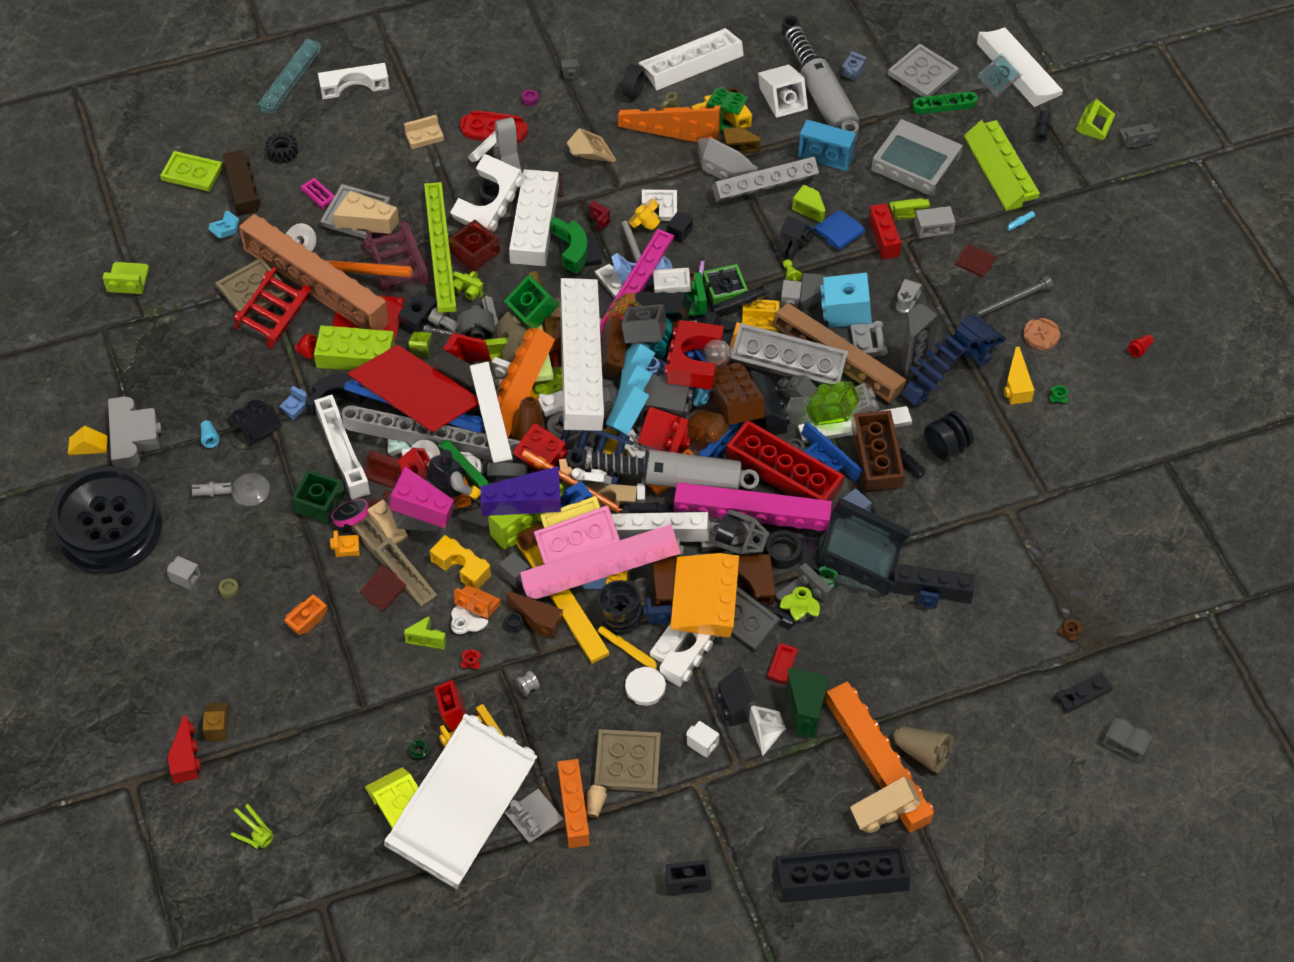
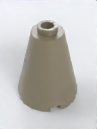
M905 726L897 729L893 736L897 747L936 773H940L947 764L948 759L945 757L947 752H952L954 738L949 733Z

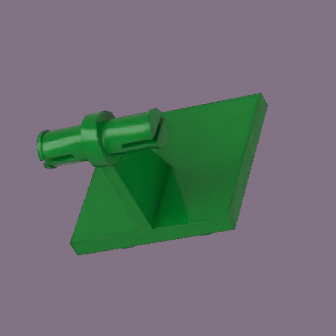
M715 88L706 106L711 108L721 106L719 133L723 132L724 128H733L723 125L726 112L739 115L748 100V96L729 92L723 88Z

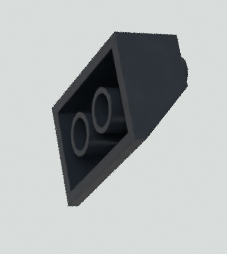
M750 371L751 378L764 397L766 417L758 418L762 429L773 435L787 433L790 419L788 414L784 413V403L778 397L777 385L773 384L770 377L756 371Z

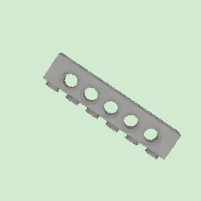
M814 156L717 181L712 185L716 202L813 178L819 174V170Z

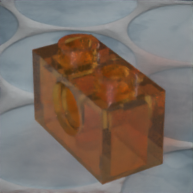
M698 410L688 420L686 426L689 427V434L693 439L716 443L730 429L726 423V418L722 414Z

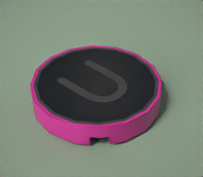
M354 499L336 508L331 518L338 527H344L343 524L354 525L367 516V509L370 507L366 500Z

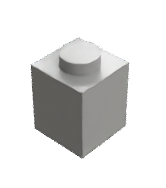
M783 281L781 308L789 303L799 309L802 282Z
M179 556L167 568L170 582L189 590L192 589L201 575L198 564Z

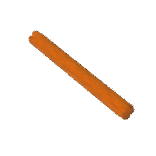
M324 260L330 262L336 269L348 273L411 277L413 273L411 266Z

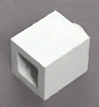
M701 721L695 726L692 725L686 733L687 745L706 758L719 744V733Z

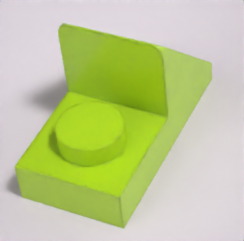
M413 332L409 340L410 353L418 358L428 359L432 333Z
M426 617L410 626L404 632L405 641L408 644L445 650L447 641L445 633L439 630H430V617Z

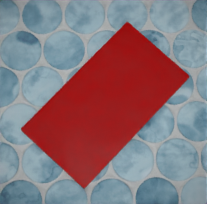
M399 345L390 348L348 373V376L431 432H435L479 405L477 396Z

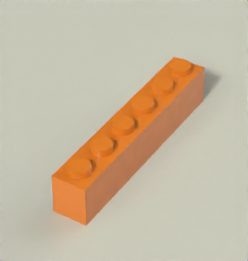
M529 328L524 333L523 341L515 352L516 356L508 366L506 377L499 385L500 389L497 393V398L507 438L514 426L520 402L528 397L555 341L553 337L539 328Z

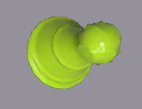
M785 260L783 262V266L787 269L785 280L800 281L802 273L792 267L793 263L791 260Z

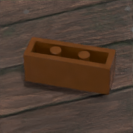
M612 316L604 324L601 338L602 374L615 378L624 368L627 344L624 341L621 324L623 319Z

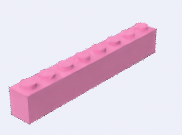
M672 524L541 565L520 572L527 597L536 600L674 556L681 552Z

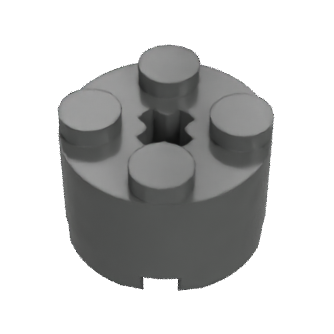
M475 305L458 315V331L460 335L463 334L482 340L495 339L494 315L490 311Z

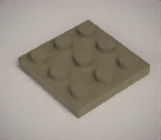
M261 257L216 282V287L237 312L238 310L242 311L263 282L264 274L267 271L270 272L271 268ZM275 273V278L282 281ZM272 284L266 289L267 292L282 300L291 296ZM260 297L256 303L265 309L275 305L263 297ZM251 310L247 317L252 318L259 313Z
M599 729L594 785L602 786L608 790L657 792L661 733Z

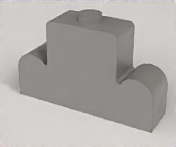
M130 397L108 399L112 464L114 467L134 468L140 463L138 452L160 448L159 434L162 433L161 423L158 422L154 408L136 410L134 401Z

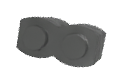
M1114 718L1102 744L1136 762H1140L1153 736L1143 728L1133 727L1126 719Z

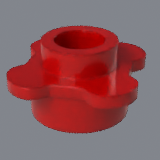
M466 650L462 653L463 661L460 665L463 669L468 667L477 670L480 668L479 660L482 657L480 652Z

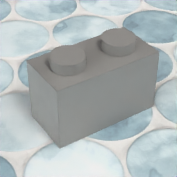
M951 206L916 211L914 221L919 238L954 234L956 222Z

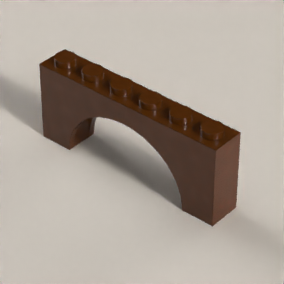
M738 554L737 584L743 587L757 602L773 605L775 588L770 555ZM677 557L664 558L652 562L651 574L655 606H672Z

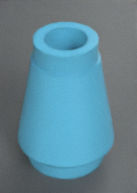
M203 421L200 425L201 443L207 448H213L218 445L220 437L210 421Z

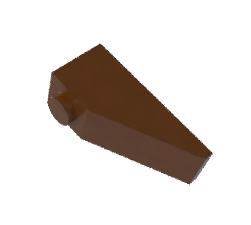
M507 591V604L516 613L520 614L524 621L540 636L554 639L563 622V609Z

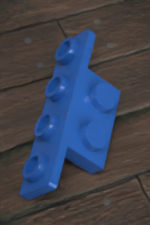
M806 422L801 434L812 445L804 453L838 472L843 471L854 482H857L862 473L859 465L854 463L830 439L818 431L815 426L810 422Z

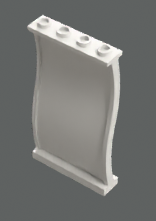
M465 714L441 755L413 795L390 834H388L384 841V846L455 889H458L481 848L536 762L537 756L534 755L535 752L528 747L523 748L519 746L516 740L509 736H502L495 727L485 726L478 717Z

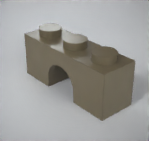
M507 311L495 325L498 338L509 337L507 344L501 351L504 360L512 363L516 356L515 352L520 347L526 330L523 320L517 314Z

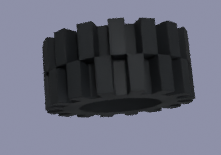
M278 132L279 135L274 133L273 137L269 136L265 146L267 156L271 161L273 160L274 163L279 161V164L285 161L286 164L288 160L292 162L293 158L297 157V141L292 134L288 135L287 132H284V134ZM281 146H286V147H287V148L281 149V150L277 149L278 147H281Z

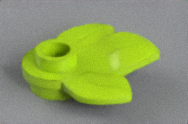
M797 587L793 590L792 594L784 596L781 600L780 608L790 609V613L795 621L800 620L807 613L814 617L819 615V602L812 597V593L807 587Z

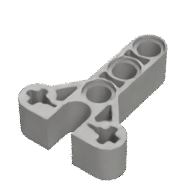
M513 117L495 121L496 144L493 145L495 159L521 170L517 152L516 126Z

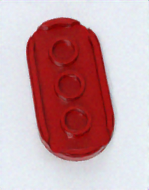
M472 111L469 115H464L460 121L462 134L469 139L485 141L495 131V121L513 117L516 126L517 143L522 142L527 137L528 125L519 116L486 111Z

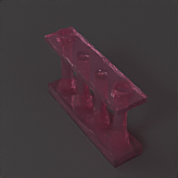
M407 220L400 222L401 230H398L397 233L372 239L370 231H366L367 239H364L367 250L370 249L376 264H382L381 258L406 252L410 254L409 258L386 265L415 266L411 277L393 276L388 278L387 275H380L381 287L386 289L388 295L391 294L390 285L413 278L420 279L422 285L429 284L427 268ZM398 239L405 241L404 245L377 252L375 247L376 245Z

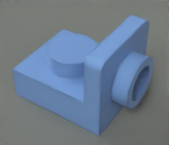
M292 386L290 388L291 395L279 406V409L290 418L295 419L307 408L306 401L308 398L307 393L303 389Z

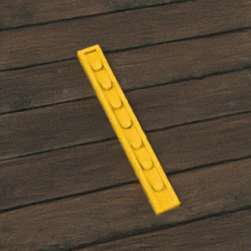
M517 542L519 550L531 569L544 565L538 545L529 550H523ZM567 589L548 595L555 607L563 609L564 621L591 664L609 656L608 649L571 591Z

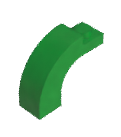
M553 217L550 221L551 233L570 244L569 248L562 254V267L578 274L584 267L588 257L586 233L573 220L570 224H567L565 221Z

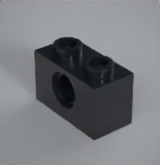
M419 291L416 296L410 299L408 305L400 310L398 314L400 327L412 333L421 332L430 322L428 318L431 311L437 306V300Z
M709 860L666 864L665 877L668 895L711 890Z

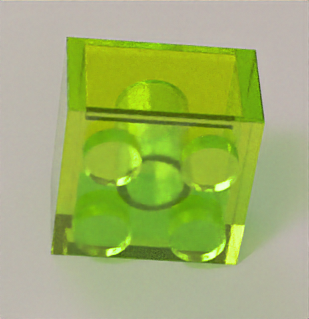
M841 381L829 385L822 384L818 386L806 409L814 426L848 422L860 399L852 381Z

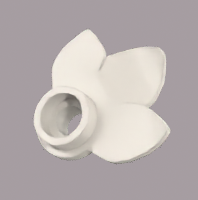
M458 605L452 610L453 620L451 622V629L456 634L480 631L488 624V620L482 618V616Z

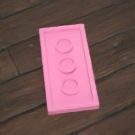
M608 505L534 532L544 565L620 541Z

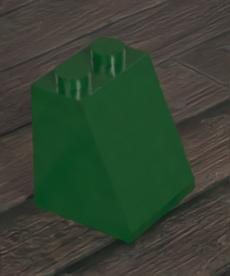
M788 668L786 695L796 734L805 738H816L825 703L829 676Z

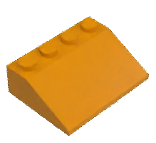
M715 553L677 557L670 630L730 638L734 627L739 556Z

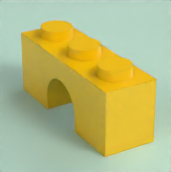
M444 535L430 550L431 562L445 571L452 565H463L464 567L460 570V579L465 585L469 584L479 589L491 577L489 563L485 559L475 556L470 549L460 546L453 538L450 539Z

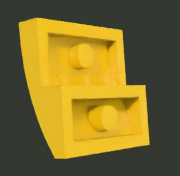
M756 300L750 305H743L742 323L778 333V330L772 326L776 311L779 310L780 301Z

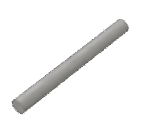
M623 221L622 227L637 263L641 253L628 221Z

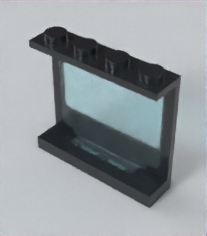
M841 498L833 507L817 562L880 593L888 595L896 586V582L892 581L902 544L909 538L911 531Z

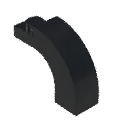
M347 373L334 374L322 378L312 386L313 395L308 397L306 406L308 414L314 417L317 414L314 402L316 399L333 395L334 399L347 398L362 405L368 397L344 389L345 382L353 379Z

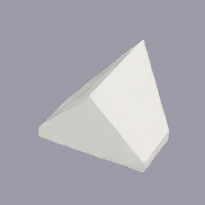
M754 705L750 708L749 722L761 753L764 756L781 733L786 730L779 711Z

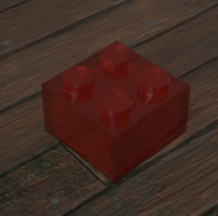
M475 219L448 238L450 253L472 271H476L500 253L499 238Z

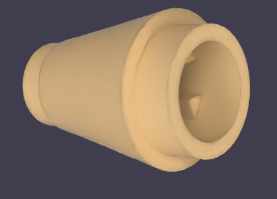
M591 785L589 790H587L586 815L588 817H599L607 797L606 788Z

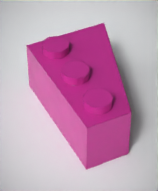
M405 467L391 494L390 510L446 528L452 515L454 500Z

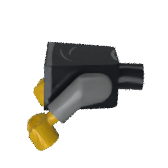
M443 450L440 452V455L433 456L427 463V481L453 499L464 494L477 500L481 495V491L476 486L470 487L464 483L463 467L452 458L451 451Z

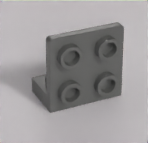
M804 563L799 568V577L776 593V599L781 603L782 598L792 594L795 588L800 586L807 587L811 591L812 597L819 602L821 609L831 601L832 588L812 568ZM807 613L799 621L803 622L811 615Z

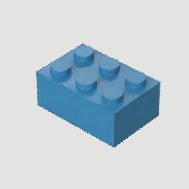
M806 120L800 133L798 158L807 159L815 156L816 163L848 171L854 157L856 133Z

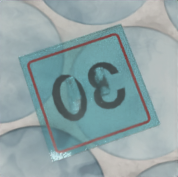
M1003 53L977 75L996 98L1022 76Z

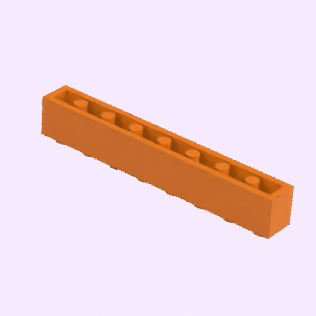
M845 682L826 691V704L881 789L902 777L912 781L910 771L903 767L900 756L890 747L889 739L880 732L878 722L871 718L868 707L859 700L857 690L851 687L848 682ZM913 781L914 788L922 803L917 805L915 810L899 815L910 833L932 823L934 815L930 802H926L921 788L915 785Z

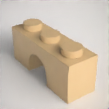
M583 482L584 485L617 505L621 501L637 502V486Z

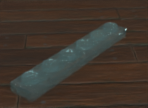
M308 38L304 41L258 102V110L270 114L276 111L322 49L321 43Z

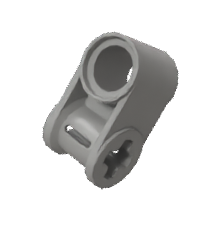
M904 279L897 296L896 309L898 312L908 313L921 294L922 284Z

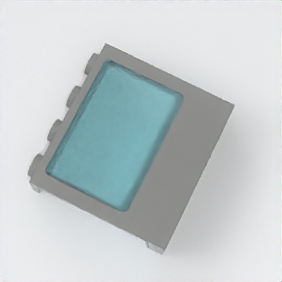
M901 119L873 157L871 170L933 197L937 183L953 160L958 161L961 158L963 145Z

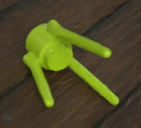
M246 804L245 807L260 826L255 825L239 809L235 808V813L254 829L251 834L253 840L234 832L231 833V836L251 844L256 849L259 847L266 848L274 838L273 831L264 824L249 804Z

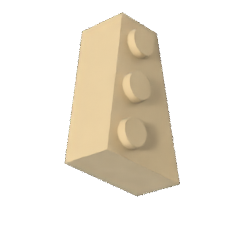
M351 190L333 214L335 229L345 227L351 228L353 231L367 229L368 232L391 234L399 222L397 207Z

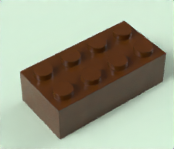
M732 363L728 366L716 367L713 388L710 393L728 424L732 425L766 417L764 397L743 363Z
M891 410L853 414L851 427L859 467L862 469L861 477L864 491L902 488L905 474Z

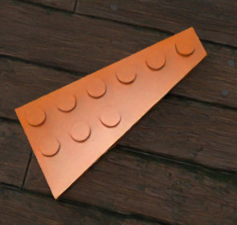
M700 106L699 109L675 107L664 108L662 111H656L655 108L649 109V111H641L639 109L620 110L618 113V127L691 142H698L700 138H713L719 141L721 106L708 109L706 106Z

